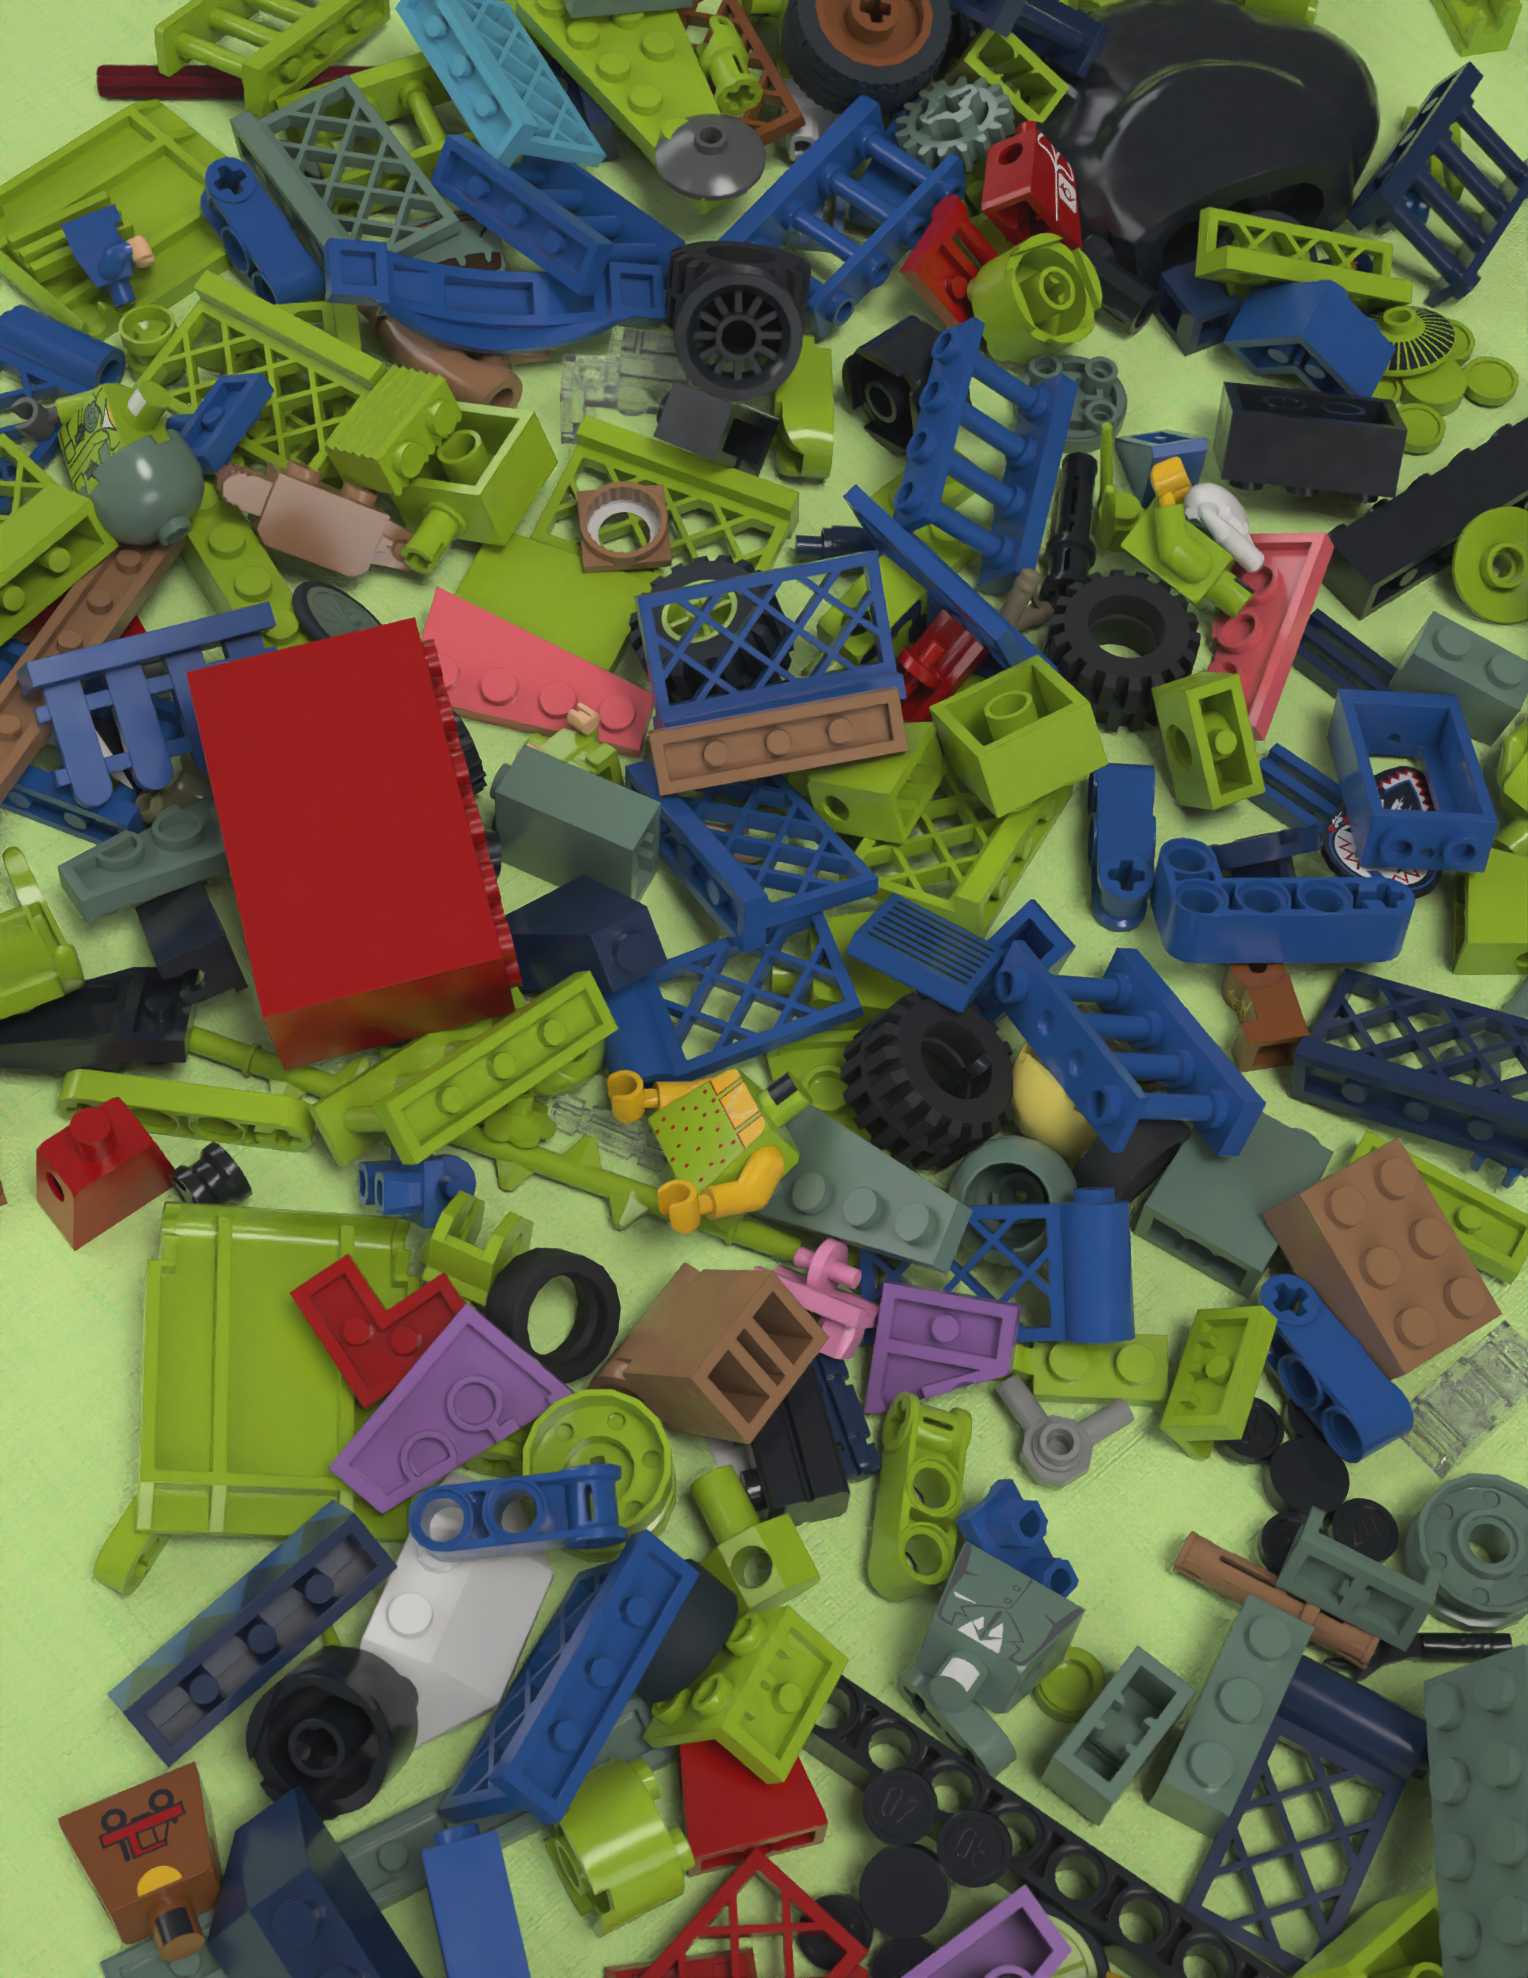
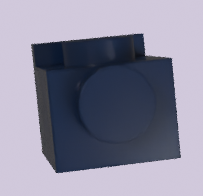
M1196 260L1186 264L1174 265L1167 271L1160 273L1156 291L1161 296L1159 306L1153 312L1154 316L1185 357L1223 343L1242 304V300L1237 294L1227 297L1215 281L1195 277Z

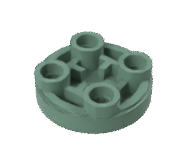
M1054 354L1031 358L1028 369L1019 379L1029 387L1061 373L1079 384L1063 453H1087L1100 449L1101 427L1105 422L1112 424L1113 440L1122 429L1128 402L1124 386L1117 377L1118 368L1112 360L1102 356L1088 359L1073 355L1055 356ZM1014 405V414H1015V418H1016V420H1017V418H1018L1017 406Z

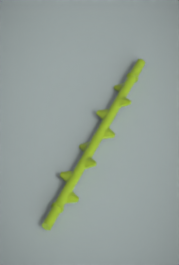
M193 1026L188 1051L241 1069L242 1074L250 1077L255 1074L269 1079L271 1094L286 1095L299 1099L308 1093L323 1098L370 1068V1060L358 1055L336 1074H331L308 1065L284 1070L279 1056L263 1050L261 1044L254 1042L252 1045H248L197 1026ZM479 1122L449 1142L496 1159L500 1188L512 1193L534 1173L608 1198L613 1225L619 1229H626L647 1212L670 1220L669 1216H665L659 1211L657 1198L659 1188L602 1169L597 1138L585 1135L566 1152L560 1154L540 1146L521 1148L510 1141H494L484 1135V1124ZM389 1137L383 1139V1145L391 1148L392 1143ZM701 1215L700 1225L696 1229L725 1239L726 1245L732 1246L733 1243L793 1264L794 1256L797 1250L803 1246L804 1242L802 1238L743 1217L724 1233L704 1215Z

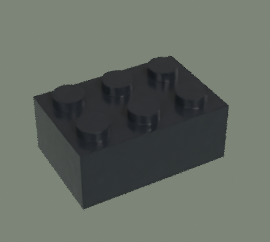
M1223 381L1213 450L1221 479L1229 480V485L1238 489L1257 491L1263 489L1264 484L1286 486V490L1289 493L1299 496L1316 497L1320 495L1321 490L1344 492L1343 496L1351 501L1374 503L1378 501V496L1395 498L1408 430L1392 399Z

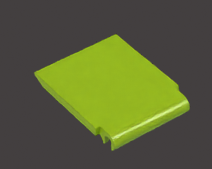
M158 99L128 105L0 185V273L52 318L101 341L119 331L118 325L122 316L137 306L152 304L169 309L195 291L193 286L206 269L219 276L234 266L222 242L209 223L203 218L200 211V199L205 189V173L209 165L216 159L227 156ZM104 190L110 197L111 205L116 204L121 210L122 218H128L133 224L135 237L141 235L147 240L156 262L144 268H137L136 264L132 265L135 278L129 280L137 301L120 308H115L108 289L100 292L81 265L39 284L27 273L10 252L6 235Z
M164 1202L160 1225L159 1260L148 1259L144 1271L135 1533L287 1539L331 1500H335L353 1511L378 1542H406L410 1533L408 1524L409 1510L416 1497L424 1492V1488L382 1514L328 1469L385 1400L370 1410L363 1408L292 1298L290 1292L346 1254H349L354 1258L386 1309H390L421 1288V1276L408 1275L412 1250L405 1249V1242L411 1221L404 1217Z

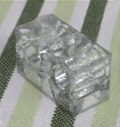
M1504 1319L1410 1402L1414 1417L1413 1428L1400 1438L1441 1479H1444L1528 1403V1341Z

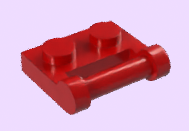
M955 194L943 198L934 207L931 213L932 222L899 271L948 328H953L974 317L972 304L967 295V286L970 280L975 278L979 272L955 244L952 237H956L981 268L987 262L999 256L997 251L967 217L968 208Z

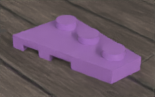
M468 1302L328 1469L383 1514L536 1419L555 1401L575 1392Z

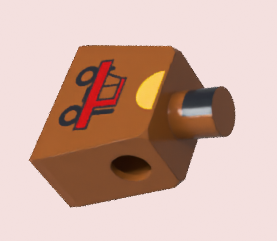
M195 1761L58 1818L61 1830L77 1865L123 1944H134L153 1936L159 1955L165 1961H177L187 1958L203 1946L205 1938L197 1916L216 1908L223 1878L212 1807Z

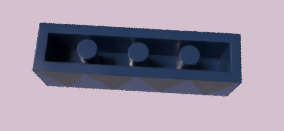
M331 1500L110 1690L107 1695L169 1768L398 1566L353 1511L337 1501Z

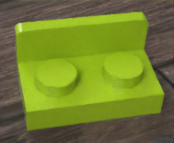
M1263 1305L1197 1309L1160 1424V1428L1194 1459H1208L1215 1440L1242 1439L1278 1319Z

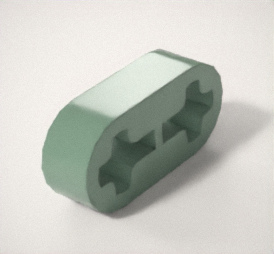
M917 1662L897 1678L898 1688L906 1702L944 1745L995 1779L1017 1759L1014 1746L1007 1735L979 1703L973 1700L966 1710L958 1713L950 1712L940 1707L933 1700L929 1691V1684L933 1676L921 1670Z

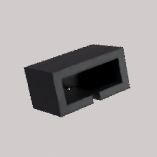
M674 381L670 393L665 395L658 407L656 417L658 425L654 437L758 477L779 423Z

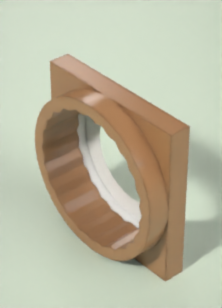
M622 481L609 483L597 490L576 491L584 573L672 566L664 484L644 486L634 482ZM615 513H634L643 518L648 524L651 534L650 541L646 547H641L637 551L626 553L607 550L599 543V527L607 517Z

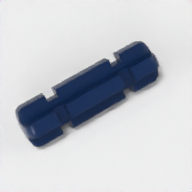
M818 1353L810 1365L814 1366L837 1447L839 1446L841 1450L839 1454L847 1481L860 1482L867 1480L869 1477L880 1472L881 1461L874 1442L870 1444L866 1442L871 1433L853 1384L847 1386L845 1384V1381L850 1377L844 1359H835L823 1353Z

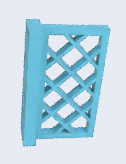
M499 0L399 1L395 7L396 11L484 151L508 168L511 167L519 154L598 168L606 157L605 152L508 2Z

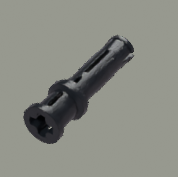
M1083 452L1071 453L1062 460V478L1057 507L1055 535L1046 543L1044 559L1049 567L1048 576L1041 583L1040 597L1042 601L1049 602L1053 609L1060 596L1066 597L1067 584L1072 585L1078 581L1085 585L1089 570L1095 565L1097 550L1089 537L1098 462L1092 455ZM1077 499L1076 513L1074 514L1075 500Z

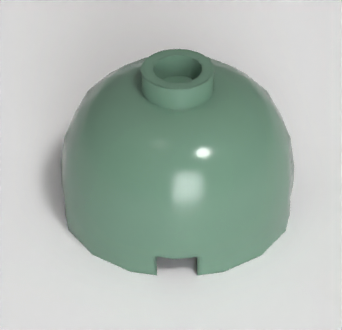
M174 429L165 430L170 438L169 441L157 444L150 434L119 450L92 473L99 484L90 494L83 485L80 488L78 494L92 500L97 518L114 539L125 544L140 546L159 540L162 546H169L184 538L192 530L193 524L190 522V519L200 508L204 495L203 470L185 438Z

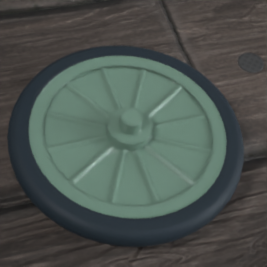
M307 581L297 586L293 592L292 605L295 615L302 628L313 641L382 625L361 603L329 584Z

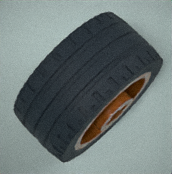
M789 0L784 13L781 34L783 57H785L786 67L789 68L788 72L793 76L794 82L799 85V89L802 92L804 91L809 99H812L815 104L821 105L823 109L832 111L833 114L841 115L860 95H867L879 103L882 118L887 115L891 116L897 111H901L905 103H912L919 96L918 93L922 89L925 90L946 52L951 31L952 14L949 0Z

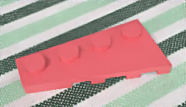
M1326 532L1250 534L1255 547L1264 554V566L1257 572H1247L1236 562L1230 572L1256 592L1235 619H1232L1221 609L1219 611V618L1213 619L1211 639L1215 643L1216 649L1215 659L1208 665V672L1239 674L1254 741H1265L1335 546Z
M438 586L436 587L421 641L434 639L452 710L460 717L533 734L540 733L551 738L563 727L573 731L578 730L568 723L567 714L571 709L579 711L576 705L583 703L600 715V721L597 726L600 744L606 742L617 749L619 754L641 758L654 710L652 693Z

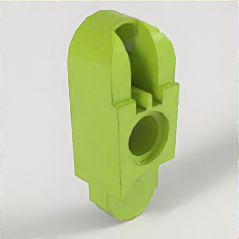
M804 335L801 354L794 370L783 384L770 393V415L773 416L770 419L779 423L770 449L776 450L778 473L791 477L828 479L831 472L834 446L831 348L814 347V336Z

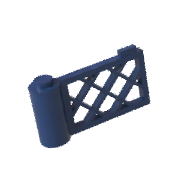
M1302 1655L1232 1813L1214 1838L1183 1908L1250 1954L1293 1976L1307 1962L1281 1949L1271 1919L1308 1907L1319 1937L1309 1961L1343 1933L1341 1930L1407 1780L1412 1775L1422 1781L1429 1771L1426 1718L1325 1665ZM1277 1740L1305 1754L1314 1781L1278 1792L1267 1763ZM1321 1763L1340 1773L1326 1777ZM1259 1779H1261L1267 1796L1250 1801ZM1356 1780L1382 1794L1370 1820L1345 1827L1330 1787ZM1318 1791L1333 1831L1297 1842L1282 1802ZM1271 1806L1285 1847L1248 1858L1237 1827L1243 1814ZM1365 1832L1355 1855L1349 1837ZM1337 1841L1348 1873L1341 1886L1315 1893L1301 1852ZM1231 1844L1237 1862L1220 1867ZM1289 1856L1304 1898L1267 1909L1252 1868ZM1241 1872L1255 1910L1254 1914L1229 1921L1202 1906L1213 1880ZM1336 1898L1327 1920H1325L1319 1903ZM1259 1923L1265 1940L1244 1929V1927Z

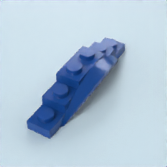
M329 238L324 246L326 303L378 306V316L393 317L409 330L428 340L460 350L486 354L533 353L583 341L611 329L617 324L659 328L666 319L663 265L609 261L595 295L579 296L546 271H495L444 265L387 250L386 242Z

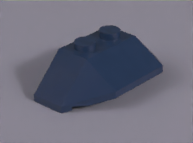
M300 1785L291 1789L235 1831L207 1940L208 1948L227 1978H423Z

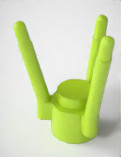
M1105 422L1101 427L1100 492L1097 501L1099 511L1094 528V537L1099 548L1102 550L1124 552L1120 546L1148 508L1143 509L1139 500L1134 495L1127 492H1116V488L1113 486V426L1111 423Z

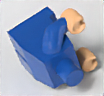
M115 204L61 224L75 259L100 292L108 289L115 308H120L137 301L129 280L135 278L132 265L136 264L137 268H144L154 264L156 260L147 240L143 236L138 235L125 242L123 241L118 228L124 226V223Z

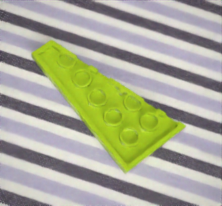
M562 0L516 1V16L521 24L655 166V150L660 137L670 140L676 129L688 122L684 118L700 114L721 115L676 9L571 18ZM747 191L736 197L717 201H705V198L698 200L687 196L684 197L701 215H704L746 194Z

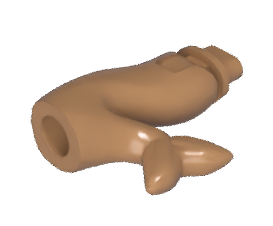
M357 305L358 312L369 320L368 330L382 342L384 347L401 366L408 370L413 368L417 372L421 369L425 374L431 372L434 376L440 374L446 380L456 401L515 409L522 396L523 384L520 378L507 366L510 363L525 364L550 359L548 350L521 354H486L477 352L476 360L467 357L464 350L451 348L428 340L409 330L393 317L378 316V306Z

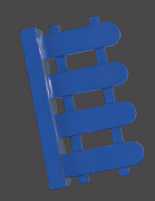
M270 602L25 662L16 672L23 696L41 694L44 706L36 707L32 710L36 724L50 723L63 765V769L52 772L56 788L69 785L72 797L76 803L85 808H96L105 803L111 796L112 782L109 774L130 769L132 778L140 789L155 792L168 785L172 779L173 767L170 758L190 753L196 769L205 775H209L186 672L278 650L277 646L265 649L261 637L276 626ZM222 647L225 659L206 664L202 651ZM162 662L165 675L145 679L142 667ZM102 677L105 690L84 695L81 682ZM171 691L185 736L164 741L151 696ZM111 707L124 753L104 758L90 712Z

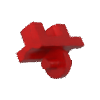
M943 609L912 648L904 646L897 655L899 663L896 669L898 673L903 674L907 697L900 700L903 719L906 723L932 722L933 718L929 707L953 696L967 678L977 671L987 659V654L991 651L950 611Z

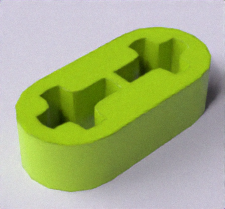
M136 1495L105 1541L93 1569V1578L126 1596L132 1594L141 1585L172 1534L135 1533Z

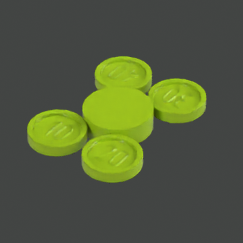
M1447 319L1453 325L1456 332V346L1447 361L1433 370L1418 375L1399 378L1382 376L1371 396L1373 398L1392 399L1395 405L1398 404L1399 399L1403 405L1397 409L1408 430L1404 451L1423 454L1435 450L1441 444L1446 431V425L1442 417L1453 413L1460 406L1464 393L1475 402L1487 406L1503 405L1509 402L1516 393L1519 385L1518 374L1508 362L1500 358L1491 356L1478 357L1470 361L1465 370L1462 369L1460 365L1466 363L1472 355L1475 347V338L1471 330L1459 321Z

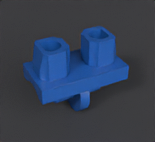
M392 1144L391 1160L359 1162L358 1165L359 1202L365 1205L376 1204L378 1213L382 1215L399 1214L424 1229L435 1228L442 1211L459 1190L473 1196L475 1194L476 1178L473 1169L468 1162L455 1155L441 1154L435 1156L432 1154L417 1165H403Z
M998 1479L990 1486L989 1493L981 1502L963 1512L955 1520L966 1541L1066 1598L1078 1586L1079 1579L1069 1560L1053 1557L1043 1539L1047 1534L1048 1520L1037 1500H1023L1013 1479Z

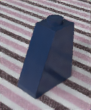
M582 875L505 915L523 986L518 987L519 989L549 990L575 972L591 971L600 992L613 993L668 964L647 906L586 875Z

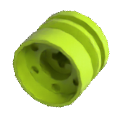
M613 1389L581 1390L555 1401L534 1422L523 1447L522 1476L558 1472L562 1469L589 1464L619 1465L622 1469V1479L616 1482L619 1525L627 1528L628 1540L632 1533L648 1529L657 1538L666 1530L676 1505V1473L672 1449L660 1419L639 1399ZM591 1493V1494H590L591 1516H592V1520H594L593 1497H592V1493ZM531 1500L532 1506L537 1516L536 1502ZM627 1542L595 1549L565 1548L561 1550L564 1553L590 1563L612 1562L617 1560Z

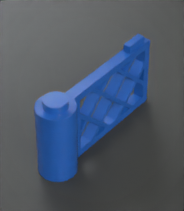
M20 304L15 306L12 310L6 311L0 316V372L4 370L21 378L24 387L1 393L0 410L11 408L15 401L23 397H31L35 401L57 396L63 398L92 390L101 384L121 383L126 366L125 354L121 349L26 305ZM62 423L55 424V429L51 436L44 441L37 442V447L29 456L42 470H44L61 447L57 433L63 426ZM18 424L0 428V435L4 433L12 441L27 438L15 429V426ZM2 457L0 459V479L3 478V481H15L17 469ZM0 496V515H9L12 512L13 497Z
M823 911L767 928L766 944H769L768 947L765 946L745 953L761 959L748 984L721 975L728 959L742 954L732 940L726 937L668 959V964L613 993L601 992L619 1028L605 1038L604 1063L608 1075L619 1070L636 1072L643 1080L644 1089H651L654 1082L693 1081L864 1016L861 1003ZM811 927L815 928L819 942L809 961L781 952L788 936ZM825 957L827 958L831 969L821 966ZM773 964L801 974L789 999L761 989ZM681 976L701 982L688 1007L664 999L659 985ZM814 979L839 987L844 999L843 1002L822 1010L801 1004ZM713 987L741 996L728 1022L700 1012ZM754 1001L782 1011L774 1028L756 1033L741 1027ZM670 1015L681 1019L676 1029L674 1028ZM693 1024L721 1034L713 1051L686 1060L682 1045Z
M1086 1187L1073 1189L1074 1201L966 1205L973 1210L968 1222L987 1241L963 1267L955 1259L953 1260L950 1270L955 1276L942 1290L952 1291L962 1281L977 1296L996 1299L969 1273L994 1246L1023 1273L999 1300L1008 1302L1028 1279L1050 1298L1051 1325L1025 1326L1020 1321L1017 1342L1069 1341L1074 1343H1112L1135 1339L1129 1201L1116 1200L1114 1187ZM1046 1218L1047 1248L1029 1265L1001 1237L1018 1219ZM1007 1219L996 1232L982 1221ZM859 1248L860 1270L862 1271V1298L879 1304L884 1282L891 1280L912 1284L902 1275L911 1263L903 1261L895 1268L881 1254ZM1047 1259L1049 1283L1036 1272ZM877 1266L888 1276L879 1288ZM877 1327L865 1329L863 1345L875 1344Z

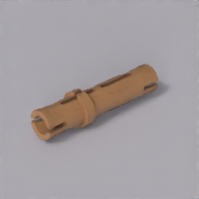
M1193 1530L1188 1535L1174 1563L1172 1570L1176 1573L1197 1581L1240 1605H1243L1247 1596L1251 1594L1314 1626L1315 1628L1309 1639L1310 1642L1343 1657V1659L1364 1671L1380 1641V1638L1276 1586L1275 1584L1278 1579L1276 1574L1235 1553L1227 1551Z

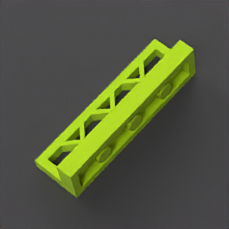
M1212 207L1200 210L1195 277L1249 288L1327 279L1341 285L1347 291L1348 298L1360 309L1373 311L1412 304L1413 281L1391 277L1393 244ZM1218 225L1229 227L1242 247L1227 245L1216 249ZM1249 231L1256 232V234L1252 237ZM1268 235L1275 236L1288 256L1262 252L1258 245ZM1315 244L1321 245L1333 265L1308 261L1304 254ZM1360 253L1374 256L1373 272L1367 273L1354 270L1350 262Z

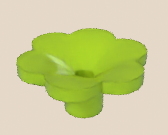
M532 1087L480 1122L484 1124L483 1133L489 1139L498 1142L510 1141L521 1148H533L539 1144L540 1139L552 1138L556 1133L557 1123L547 1115L548 1107L543 1102L534 1099L535 1090Z

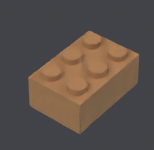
M1399 1137L1354 1160L1261 1214L1297 1277L1304 1279L1315 1289L1319 1298L1340 1323L1358 1338L1367 1355L1389 1381L1406 1375L1502 1315L1497 1303Z

